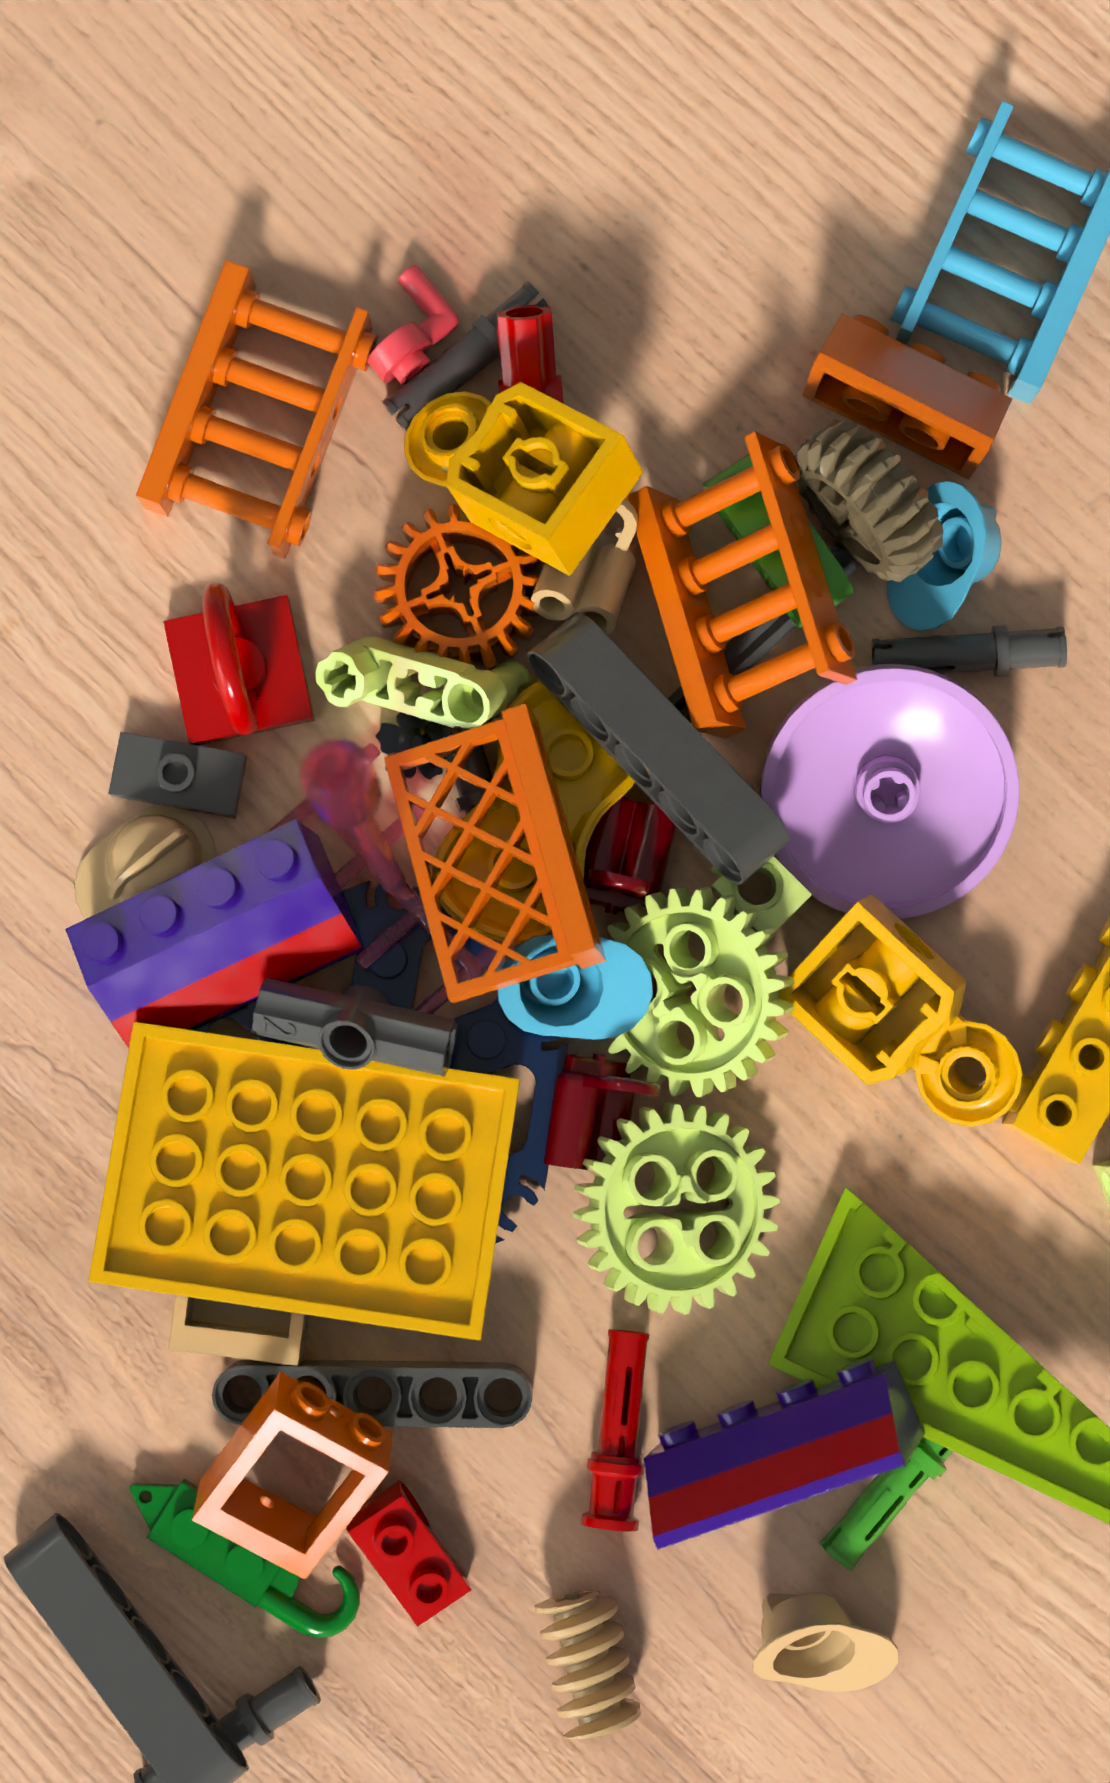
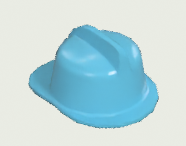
M952 481L932 484L926 489L929 501L938 509V519L942 523L944 530L942 535L943 545L933 554L934 558L916 574H910L900 583L893 580L887 581V598L893 614L904 626L918 631L937 629L952 619L964 602L971 585L986 577L994 569L1000 558L1002 539L1000 527L996 521V509L988 504L979 503L977 497L964 485Z
M553 934L533 936L513 949V951L530 960L558 952ZM600 938L607 961L583 969L577 964L497 989L498 1002L507 1018L526 1032L543 1036L592 1040L615 1038L633 1029L647 1013L653 995L651 973L642 957L628 945L611 939ZM508 958L502 969L518 965L519 963Z

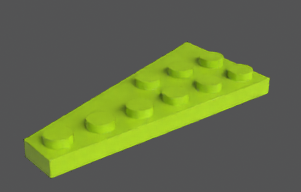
M845 1187L768 1365L802 1381L813 1379L815 1386L820 1387L839 1380L836 1371L856 1361L873 1357L876 1366L896 1360L924 1430V1438L1110 1525V1427L850 1189Z

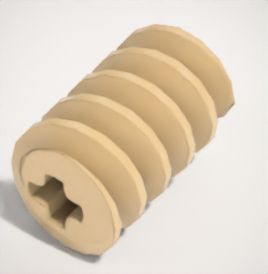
M584 1590L547 1599L535 1605L536 1613L555 1615L556 1622L540 1631L541 1639L561 1641L562 1648L547 1656L546 1663L550 1666L567 1668L568 1674L551 1683L552 1691L572 1693L573 1700L557 1709V1714L560 1718L578 1719L579 1726L568 1731L563 1736L567 1739H586L612 1734L627 1727L641 1715L639 1702L625 1698L635 1689L633 1676L619 1672L630 1662L628 1651L621 1647H613L624 1637L623 1627L617 1622L606 1621L618 1611L617 1600L611 1596L599 1595L600 1591Z

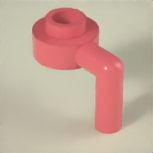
M412 265L406 269L397 281L428 318L418 325L415 322H409L399 327L387 336L370 354L367 364L383 383H390L397 379L401 384H406L429 364L430 359L426 356V353L430 347L452 333L459 324L458 314L417 265Z

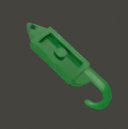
M184 1479L180 1485L134 1483L130 1486L129 1490L150 1529V1533L146 1538L255 1608L259 1606L296 1631L314 1638L332 1637L346 1630L356 1618L360 1606L359 1587L353 1575L342 1566H335L332 1574L342 1586L343 1601L340 1607L333 1613L319 1614L292 1597L298 1586L299 1576L192 1520L198 1492L196 1485ZM142 1491H149L152 1499L145 1501L141 1496Z

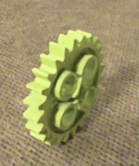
M686 886L670 889L668 899L662 892L646 896V908L637 904L624 909L629 924L619 922L611 924L607 928L615 941L628 945L642 957L648 970L657 981V993L655 998H651L647 1013L633 1029L619 1035L612 1042L608 1051L610 1054H614L627 1049L631 1053L625 1069L628 1074L646 1066L649 1068L647 1074L648 1082L660 1085L669 1077L670 1094L673 1096L686 1092L690 1084L696 1097L712 1093L714 1084L722 1093L736 1087V1076L743 1081L756 1076L758 1070L754 1060L765 1063L776 1056L766 1039L777 1041L788 1035L786 1028L778 1023L775 1017L792 1012L795 1008V1005L779 998V990L789 987L795 981L792 977L776 974L775 966L782 963L788 957L786 951L769 953L766 945L776 933L774 928L755 932L752 926L758 911L752 908L734 915L736 896L732 894L722 896L714 904L712 888L710 887L696 889L692 898ZM692 931L697 933L705 944V956L702 962L697 961L688 949V938ZM659 944L663 945L664 957L658 951ZM692 982L697 991L692 994L690 1001L686 992L691 988ZM728 984L734 986L742 996L743 1008L740 1015L733 1013L725 1002L724 993ZM680 1021L686 1023L694 1034L692 1051L686 1049L678 1039L677 1028ZM718 1027L723 1029L725 1033L724 1039L718 1037Z
M664 1102L660 1118L655 1109L639 1108L640 1127L629 1120L620 1118L616 1121L621 1136L618 1142L602 1136L597 1139L600 1148L606 1154L603 1161L600 1162L593 1159H584L583 1165L595 1177L593 1183L576 1184L574 1188L578 1193L590 1197L589 1206L572 1212L573 1218L588 1222L591 1226L590 1230L584 1232L576 1239L577 1243L587 1248L599 1249L590 1258L587 1265L598 1272L610 1269L603 1285L616 1292L626 1286L624 1300L639 1306L647 1297L648 1309L663 1314L670 1301L673 1310L685 1315L690 1313L692 1298H694L699 1305L708 1309L714 1308V1288L734 1297L737 1295L732 1276L738 1273L753 1279L756 1274L747 1259L751 1253L759 1256H768L770 1253L767 1247L758 1241L760 1232H773L778 1229L777 1224L763 1218L764 1209L780 1204V1198L763 1194L762 1187L776 1177L775 1172L754 1167L766 1153L764 1148L753 1145L742 1148L750 1131L739 1126H734L727 1130L729 1115L714 1111L707 1118L705 1106L690 1103L685 1114H683L680 1104ZM710 1157L715 1168L714 1177L710 1184L701 1189L696 1178L697 1169L702 1161ZM650 1162L655 1173L654 1182L645 1193L639 1194L635 1185L636 1173L642 1165ZM681 1198L699 1204L719 1201L725 1198L729 1200L728 1207L722 1210L681 1209L675 1211L673 1217L657 1212L637 1214L628 1218L624 1216V1210L628 1206H675L680 1204ZM714 1222L717 1228V1240L711 1249L707 1252H702L699 1244L700 1234L706 1225ZM653 1227L657 1234V1245L649 1256L641 1258L638 1251L639 1238L644 1231Z

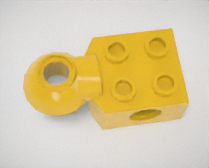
M522 382L497 394L492 403L484 396L467 391L444 394L428 402L413 417L405 433L404 454L410 469L426 482L447 487L471 523L571 576L643 474L636 457L622 433Z
M873 894L859 900L793 971L789 977L794 978L795 983L779 990V998L795 1005L794 1011L789 1013L866 1085L893 1079L913 1068L916 1071L915 1076L919 1092L932 1112L950 1123L969 1127L992 1123L1009 1111L1019 1095L1022 1070L1018 1054L1008 1039L987 1024L970 1022L960 1015L967 981ZM967 1056L980 1061L986 1072L985 1083L974 1086L962 1081L956 1070L957 1059Z

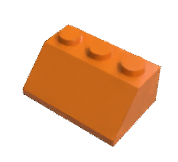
M842 313L813 363L802 396L969 480L988 453L1012 398L1000 393L1002 387L986 375L978 372H968L966 376L945 365V358L928 346L913 343L909 347L889 337V330L875 319L864 315H856L853 319Z

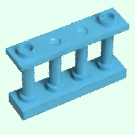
M1002 101L993 122L981 117L965 152L977 157L918 290L907 285L905 286L890 321L901 325L895 340L907 345L917 325L1006 364L1005 371L1015 375L1007 395L1030 405L1045 381L1110 234V166L1107 171L1096 167L1092 173L1003 134V129L1014 106ZM993 157L1082 196L1080 203L1090 207L1082 227L1071 223L1067 229L978 190L977 187L990 158ZM965 214H971L1057 252L1055 259L1065 263L1057 283L1046 280L1043 285L953 246L952 243ZM940 270L948 271L1032 308L1030 315L1040 319L1032 339L1029 340L1021 336L1018 341L927 302Z

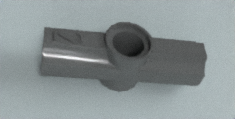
M266 978L259 990L257 1004L253 1012L252 1031H256V1035L318 1048L329 1062L343 1069L356 1070L365 1067L371 1061L445 1077L451 1064L458 1023L452 1018L390 1005L382 993L366 985H354L345 988L338 994Z

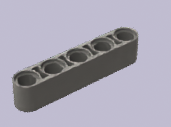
M576 612L527 653L529 665L542 684L727 879L739 885L744 883L789 843L790 836L788 830L778 815L588 616Z
M241 1360L220 1374L214 1383L212 1391L213 1405L218 1414L229 1423L241 1425L254 1407H240L231 1399L228 1388L230 1380L234 1376L246 1375L252 1377L260 1386L262 1397L280 1372L295 1380L308 1375L316 1377L323 1383L328 1398L356 1413H365L372 1416L383 1427L506 1428L514 1426L521 1422L530 1411L533 1395L531 1380L526 1372L515 1364L506 1362L303 1360L298 1366L255 1360ZM372 1376L383 1379L391 1388L392 1399L390 1404L377 1410L364 1406L357 1396L359 1381ZM430 1378H445L453 1384L457 1393V1400L454 1405L439 1411L431 1409L425 1404L421 1396V1387ZM500 1378L511 1379L521 1389L522 1400L512 1410L500 1411L494 1409L489 1405L485 1396V1389L489 1383Z
M55 1513L4 1556V1563L13 1579L164 1783H234L248 1771L247 1760L236 1742L84 1538L66 1518Z

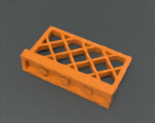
M526 703L501 711L503 719L384 757L448 1000L452 1003L577 964L583 969L607 961L540 725ZM499 740L504 759L491 782L463 769L475 747ZM456 754L452 763L443 759L444 757ZM430 762L446 770V773L430 802H427L409 792L404 770ZM508 776L514 795L502 789ZM458 777L485 790L483 797L468 822L440 809ZM497 797L516 806L521 818L507 843L479 829ZM413 805L424 810L418 822ZM435 817L463 830L446 862L426 853L422 841ZM525 836L530 854L518 849ZM474 837L502 850L485 883L457 869ZM513 857L533 866L538 879L524 904L496 889ZM429 865L441 870L435 882L433 881ZM451 877L480 891L462 923L443 914L439 904V899ZM491 897L519 911L502 944L473 930ZM542 897L548 916L535 910ZM531 917L552 929L558 952L530 960L513 951V948ZM445 925L457 931L451 944ZM468 937L497 952L485 975L464 982L460 981L455 960ZM508 958L519 963L518 965L502 969Z

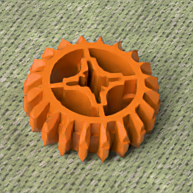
M458 504L448 505L449 522L438 524L436 513L432 509H427L423 512L427 527L426 531L420 533L415 525L410 522H405L402 525V532L410 543L408 547L396 541L390 540L385 546L386 552L392 559L399 562L398 565L382 563L376 567L377 576L384 581L393 583V585L375 589V601L384 605L395 604L394 607L385 610L379 616L380 622L384 628L403 624L392 638V642L395 644L407 646L416 640L418 641L414 647L416 653L431 652L432 650L440 657H459V661L471 665L470 657L481 654L483 665L490 671L496 668L495 655L491 649L497 645L510 658L518 654V648L509 636L511 632L527 639H531L534 634V627L523 619L521 615L541 616L533 609L535 603L531 601V597L526 596V594L533 593L539 576L524 574L535 569L540 564V560L528 553L517 556L516 554L521 549L471 522L461 521ZM469 543L483 547L497 556L501 562L493 566L490 561L480 565L467 564L459 558L454 546L452 547L451 544ZM434 551L440 568L438 577L432 584L421 589L422 595L408 600L409 582L415 568L425 556ZM447 564L452 565L457 578L464 577L465 585L469 580L475 583V585L469 588V604L473 616L468 615L463 602L456 603L455 595L450 600L444 597V595L451 591L449 582L451 577ZM512 580L513 592L509 606L501 619L487 630L480 611L481 603L486 596L498 591L499 584ZM429 614L431 618L441 614L453 615L460 620L469 637L451 638L437 634L426 628L417 618Z

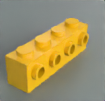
M1110 917L1098 937V941L1104 944L1105 947L1093 967L1087 963L1083 964L1070 983L1066 996L1072 999L1073 1002L1061 1022L1055 1018L1051 1019L1041 1033L1034 1047V1051L1040 1054L1041 1057L1029 1077L1022 1074L1019 1095L1002 1122L1003 1125L1062 1160L1074 1164L1081 1163L1110 1113Z

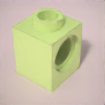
M774 856L757 870L765 874L772 884L771 898L762 905H753L746 902L739 894L738 884L727 879L714 866L710 869L719 878L710 887L712 888L713 895L717 899L730 894L736 896L734 915L752 908L758 911L752 926L755 932L774 928L776 931L812 895Z

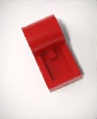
M398 1480L364 1503L346 1526L349 1535L417 1627L471 1591L467 1577L435 1535L420 1505L401 1480Z

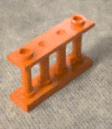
M225 260L138 487L136 497L145 509L167 517L170 514L174 501L181 504L185 499L271 529L272 532L267 544L274 556L286 559L291 544L300 546L306 536L312 511L306 509L305 506L357 369L367 371L369 367L367 360L377 346L378 335L371 333L372 325L369 312L356 307L348 331L262 301L260 300V293L255 291L256 285L250 269ZM254 324L337 354L338 357L326 389L238 358V351L232 348L240 327L249 329ZM229 382L316 413L304 447L302 448L217 417L216 409L210 406L218 385L227 387ZM207 440L294 471L282 505L273 504L194 475V468L188 466L196 443L205 445Z
M756 431L744 437L753 466L681 502L677 498L648 486L626 496V499L634 506L638 515L636 534L692 724L699 732L723 739L746 730L740 709L744 706L745 699L813 668H816L817 675L845 685L857 680L851 660L856 655L854 641L846 626L839 621L797 488L796 481L800 479V469L796 458L786 445L780 444ZM761 491L771 524L697 559L694 556L688 533L692 530V524ZM779 549L789 581L788 584L717 617L712 615L705 593L709 588V582ZM797 608L807 643L735 676L729 673L723 653L727 640Z

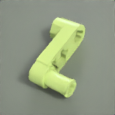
M365 636L333 651L326 659L318 662L315 671L316 683L324 691L328 702L336 706L348 707L362 700L451 728L458 726L466 729L482 726L502 714L501 711L506 709L507 704L513 702L523 690L528 688L522 685L531 682L528 670L517 661H505L490 671L477 670L471 664L447 657H440L437 654L426 651L416 653L412 647L395 644L392 641L371 636ZM419 672V683L435 689L420 695V685L411 680V675ZM446 684V686H445V688H444V691H443V690H440V689H436V688H438V687H440V686Z

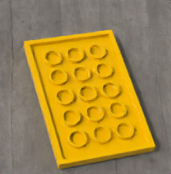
M133 1022L88 1282L481 1341L520 1079L448 1069L446 1076L443 1077L376 1061H371L365 1067L356 1070L343 1069L329 1062L323 1056L320 1049Z

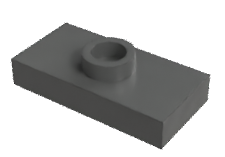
M120 732L108 794L112 797L236 819L247 756L237 752Z

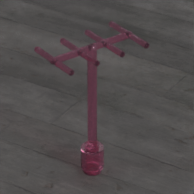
M335 739L324 741L312 748L304 758L300 770V779L307 798L267 832L294 819L302 823L316 811L319 817L355 853L351 860L334 873L340 888H343L367 867L378 879L384 891L392 894L406 909L407 913L357 955L358 963L362 967L368 968L417 924L431 938L432 936L422 899L406 882V877L390 848L394 842L404 835L400 817L382 832L373 815L379 808L382 791L380 780L371 762L380 756V751L372 743L361 749L353 742ZM413 805L418 822L424 810ZM446 926V930H447V933H448L449 941H450V944H451V942H452L453 938L455 937V935H454L453 932ZM494 939V941L498 942L499 944H502L501 941ZM463 946L455 960L456 966L459 968L460 981L464 982L480 977L483 970L491 964L497 952L486 946L474 956ZM442 984L414 1010L434 1014L448 1001L445 985Z

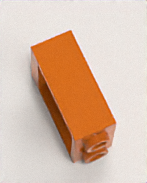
M280 1372L200 1479L192 1520L305 1580L388 1474L392 1432L385 1429L372 1416L365 1413H356L328 1398L317 1386L308 1382H299ZM279 1430L352 1468V1471L316 1517L244 1479L245 1475Z

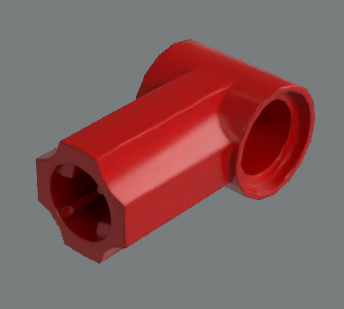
M524 305L514 306L497 312L499 356H501L503 378L498 380L499 393L522 382L564 404L561 375H556L551 307Z

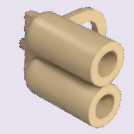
M624 499L616 511L624 520L623 529L618 528L616 531L617 538L609 536L608 530L606 528L603 529L571 576L544 562L539 580L531 596V601L535 603L533 609L539 615L550 620L561 621L570 618L576 612L583 613L594 621L606 635L614 631L636 570L637 560L633 553L636 545L632 544L631 541L638 527V515L634 506L627 499Z

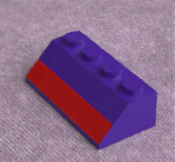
M297 819L65 929L87 988L128 1049L133 1022L195 1030L258 1000L259 990L266 978L295 983L365 950L319 835Z
M873 1357L865 1358L837 1370L836 1372L839 1377L837 1381L816 1388L813 1379H806L779 1390L776 1393L779 1401L756 1409L754 1401L747 1400L718 1412V1423L697 1430L695 1422L688 1421L658 1434L661 1443L644 1458L652 1537L657 1550L906 1465L925 1433L896 1360L876 1366Z

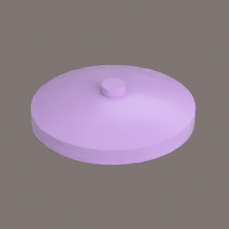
M878 664L854 669L857 676L856 681L845 685L829 679L806 694L788 712L773 735L765 755L760 780V797L782 820L790 836L789 843L775 855L780 863L814 898L836 910L847 913L859 900L873 894L899 919L916 917L936 911L963 897L977 886L998 862L1012 835L1019 805L1018 769L1007 736L994 715L978 697L960 683L943 674L912 665Z

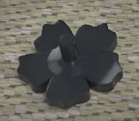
M400 712L396 716L398 726L391 723H382L379 732L375 735L380 743L381 753L396 754L451 736L452 728L431 721L426 725L425 719ZM430 762L416 766L420 774L427 780H431L434 776L443 773L442 768ZM416 767L404 770L405 777L408 779L413 778L416 774Z

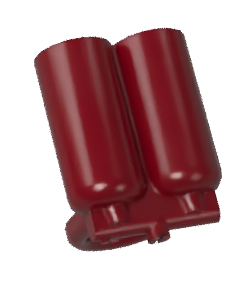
M621 797L601 817L590 837L585 856L584 883L590 904L605 907V913L612 912V914L617 915L618 910L624 911L627 907L637 904L646 908V896L659 893L662 890L676 825L656 804L635 802Z
M574 1053L567 1055L563 1071L555 1079L543 1164L588 1170L583 1165L584 1159L602 1162L606 1154L600 1148L597 1139L602 1136L618 1142L621 1136L616 1121L620 1118L631 1121L635 1093L660 1096V1086L654 1082L630 1079V1074L625 1071L627 1063L605 1060L606 1055L593 1053V1058L577 1056Z

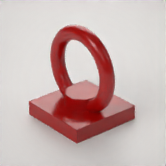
M212 583L205 588L202 595L203 613L163 621L189 744L199 746L315 721L291 604L287 595L235 606L228 588L221 583Z

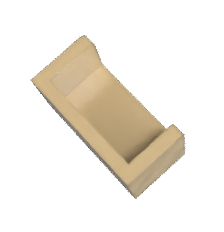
M175 1295L168 1350L298 1366L304 1360L309 1315Z

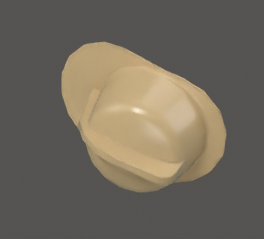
M154 805L133 814L98 842L79 864L74 880L75 901L84 919L215 858L214 839L206 824L190 810Z
M821 1592L800 1595L769 1594L763 1599V1620L761 1624L763 1646L752 1660L753 1671L761 1679L789 1682L823 1691L845 1692L860 1690L877 1684L889 1676L899 1662L898 1648L889 1637L872 1630L854 1626L842 1606L830 1594Z

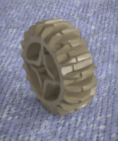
M834 419L826 427H820L810 435L806 442L801 445L797 454L794 455L800 469V479L796 482L799 484L800 495L809 504V511L816 515L822 524V529L829 532L835 539L836 544L845 549L854 561H859L867 572L877 574L883 580H893L900 583L910 574L914 575L934 558L933 554L943 545V526L938 519V509L928 499V491L920 486L914 477L915 472L910 471L902 463L900 454L895 455L889 450L883 439L874 438L868 428L860 425L857 426L854 422L846 419L843 421Z

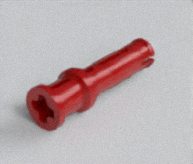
M617 1329L608 1330L609 1345L598 1451L591 1452V1458L587 1459V1469L592 1472L589 1511L582 1513L581 1525L612 1531H638L639 1519L633 1516L637 1477L644 1475L645 1465L642 1463V1457L636 1456L643 1396L647 1340H649L650 1335L648 1333Z

